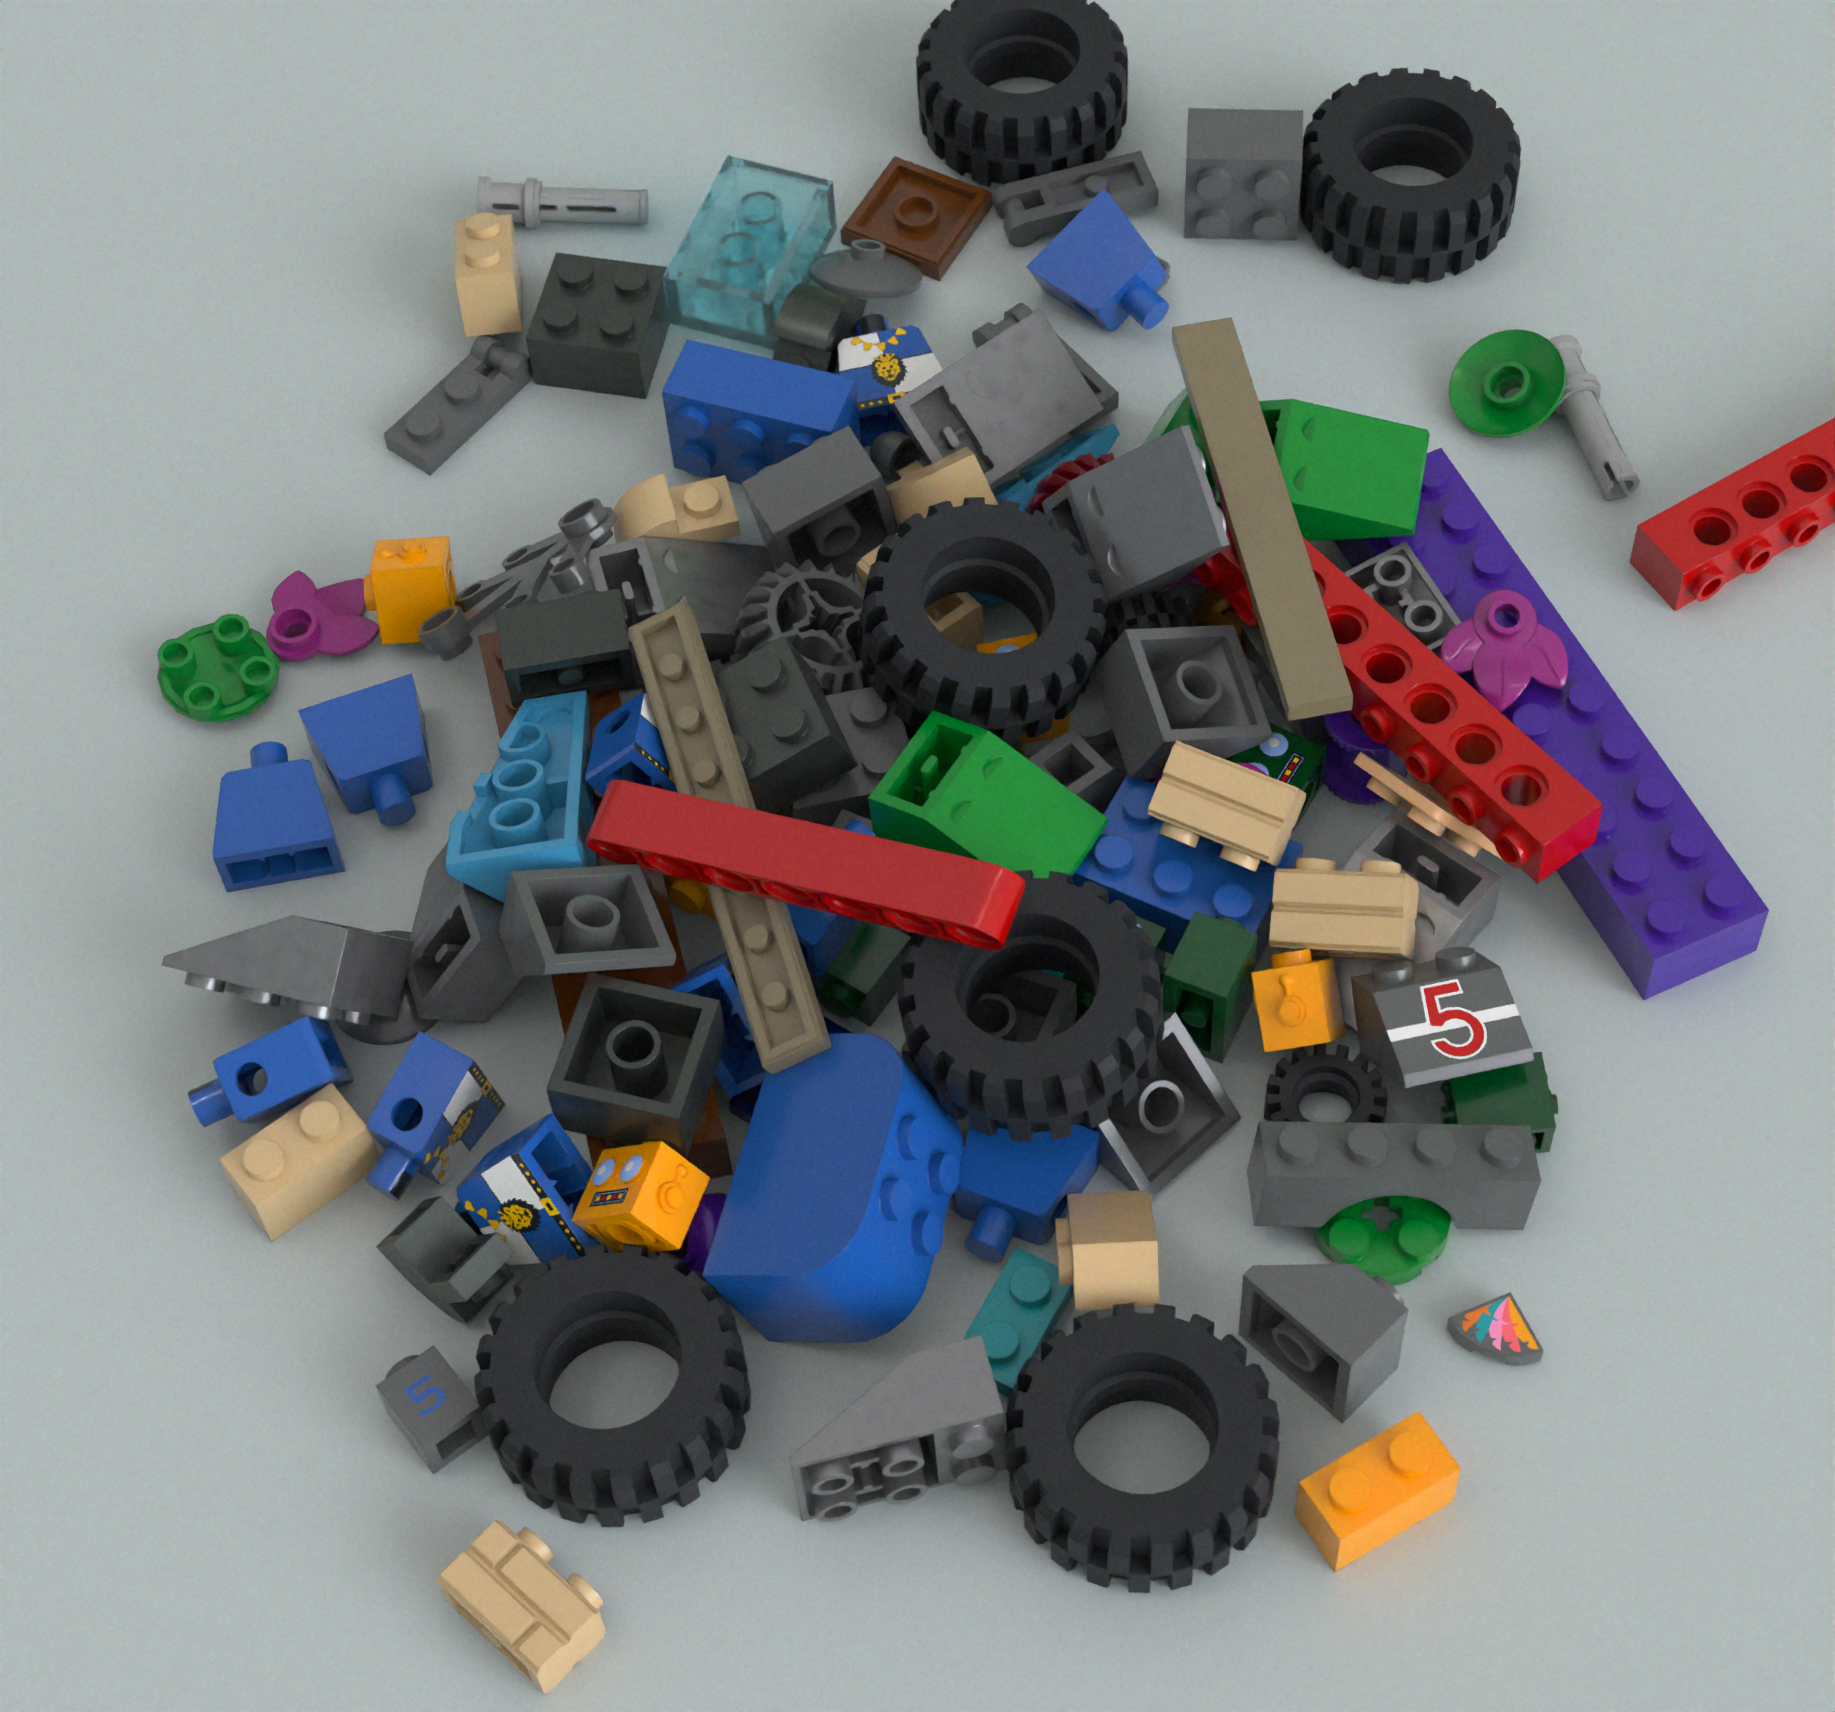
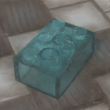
M727 155L663 275L670 323L775 350L778 337L772 336L771 333L784 300L797 284L810 283L809 265L812 260L824 255L837 229L833 181Z

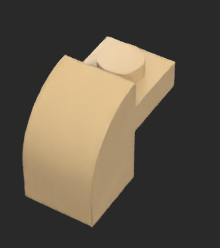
M968 446L926 467H923L919 461H916L898 470L897 473L900 480L885 487L898 527L900 523L913 514L920 513L924 519L927 518L929 506L944 501H951L952 506L957 507L963 506L964 498L985 497V504L998 505L975 454Z
M659 474L643 480L630 488L619 499L613 510L617 516V520L613 525L616 543L642 536L710 542L741 536L739 520L726 475L668 488L665 474Z

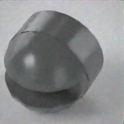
M890 431L889 433L880 434L874 439L870 448L871 460L878 471L894 481L900 480L897 473L898 470L916 461L920 462L921 454L910 436L901 431Z

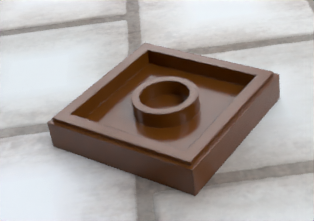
M894 156L841 228V244L851 247V243L858 239H871L882 242L886 246V253L903 258L918 267L924 276L940 281L992 208V192Z

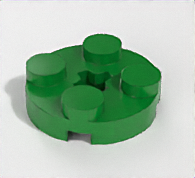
M1402 1195L1381 1196L1350 1205L1335 1214L1322 1227H1312L1317 1247L1326 1258L1328 1253L1337 1264H1355L1369 1277L1379 1276L1394 1286L1410 1282L1421 1275L1422 1268L1431 1264L1435 1257L1436 1260L1438 1259L1447 1243L1451 1215L1440 1205L1423 1198ZM1382 1206L1396 1213L1399 1219L1391 1220L1389 1230L1381 1231L1376 1230L1374 1220L1363 1218V1213L1372 1211L1373 1207Z

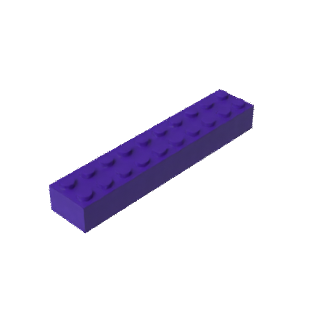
M1442 448L1427 453L1414 535L1334 540V542L1351 567L1354 568L1406 541L1461 622L1473 618L1477 604L1487 594L1497 590H1512L1522 594L1532 603L1537 614V623L1555 632L1560 637L1565 646L1568 659V675L1564 686L1561 689L1551 688L1539 684L1530 678L1528 685L1518 699L1501 713L1603 803L1596 842L1556 871L1643 1000L1755 952L1769 909ZM1499 611L1494 615L1496 622L1502 627L1510 628L1517 624L1515 616L1508 611ZM1472 672L1458 674L1479 693Z

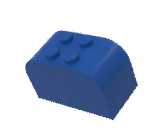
M869 1033L829 1034L832 1044L831 1048L774 1075L766 1070L702 1276L768 1341L859 1343L888 1333L903 1322L917 1306L926 1289L934 1257L942 1247L944 1221L951 1196L957 1190L960 1181V1163L963 1154L962 1132L957 1121L941 1109L937 1097L926 1087L891 1043L880 1036Z

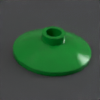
M1520 329L1493 333L1473 344L1457 362L1449 383L1451 406L1461 423L1479 435L1490 438H1509L1524 434L1543 423L1559 405L1566 386L1565 364L1554 344L1538 333ZM1521 388L1515 395L1504 398L1509 390Z

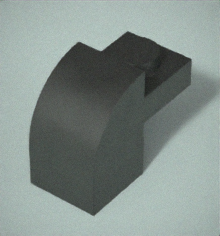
M806 283L797 284L787 295L775 320L771 335L778 337L772 359L833 373L838 357V344L843 339L856 337L854 326L863 317L867 300Z
M442 1196L423 1200L376 1246L415 1289L448 1316L462 1323H468L514 1276L504 1264L515 1253L514 1250L497 1232L478 1236Z

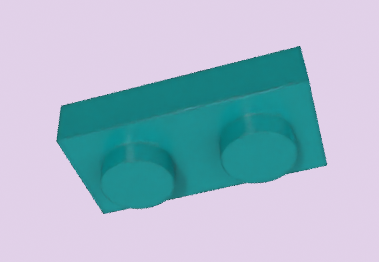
M1017 1247L963 1338L982 1336L997 1391L1007 1397L1018 1391V1373L1027 1358H1037L1041 1352L1040 1343L1052 1333L1073 1295V1286H1059L1058 1266Z

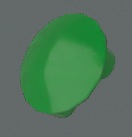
M237 614L223 615L214 623L192 628L178 638L169 639L162 643L157 654L159 661L157 680L163 698L177 713L200 722L223 723L247 716L267 701L278 682L280 663L277 655L269 647L266 638L259 631L251 629L248 621Z

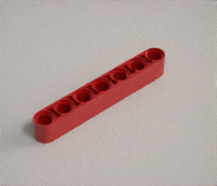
M617 779L610 780L585 840L586 846L593 852L620 864H639L641 869L992 951L1001 950L1004 947L1026 886L1025 880L1018 874L990 862Z

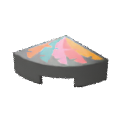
M1511 1292L1448 1318L1447 1330L1459 1345L1471 1353L1476 1351L1486 1357L1505 1361L1506 1365L1512 1366L1532 1364L1542 1359L1544 1350Z

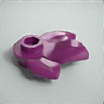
M300 570L295 571L277 586L272 595L271 602L274 614L266 631V640L273 653L279 659L287 662L305 661L316 656L318 653L342 657L367 647L375 640L380 630L379 625L375 621L363 617L366 609L364 580L357 578L316 589L313 581Z
M1497 590L1484 596L1477 604L1473 618L1452 627L1441 645L1440 659L1457 674L1472 672L1479 693L1500 712L1504 711L1518 699L1528 685L1530 678L1544 686L1558 689L1564 686L1567 679L1568 659L1565 646L1560 637L1555 632L1537 623V614L1534 606L1525 596L1516 591ZM1499 611H1508L1515 616L1517 624L1510 628L1502 627L1496 622L1494 615Z

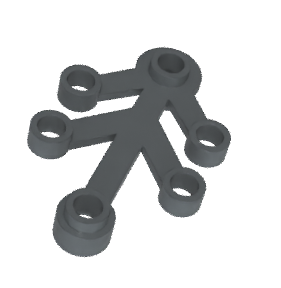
M597 498L580 503L559 520L558 526L562 532L533 545H526L515 550L502 562L505 572L487 580L475 582L461 591L456 598L460 608L455 605L440 610L422 623L417 630L418 636L430 654H439L443 661L459 656L473 643V639L469 634L471 629L503 604L505 605L501 609L515 607L524 602H539L536 596L547 576L550 577L560 594L569 593L583 585L591 576V572L583 562L586 554L590 549L598 548L605 544L613 535L610 528L617 520L613 509L603 507Z

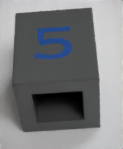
M434 1345L419 1356L411 1355L397 1362L389 1370L386 1378L376 1385L387 1414L433 1474L488 1436L481 1417L482 1411L479 1403Z

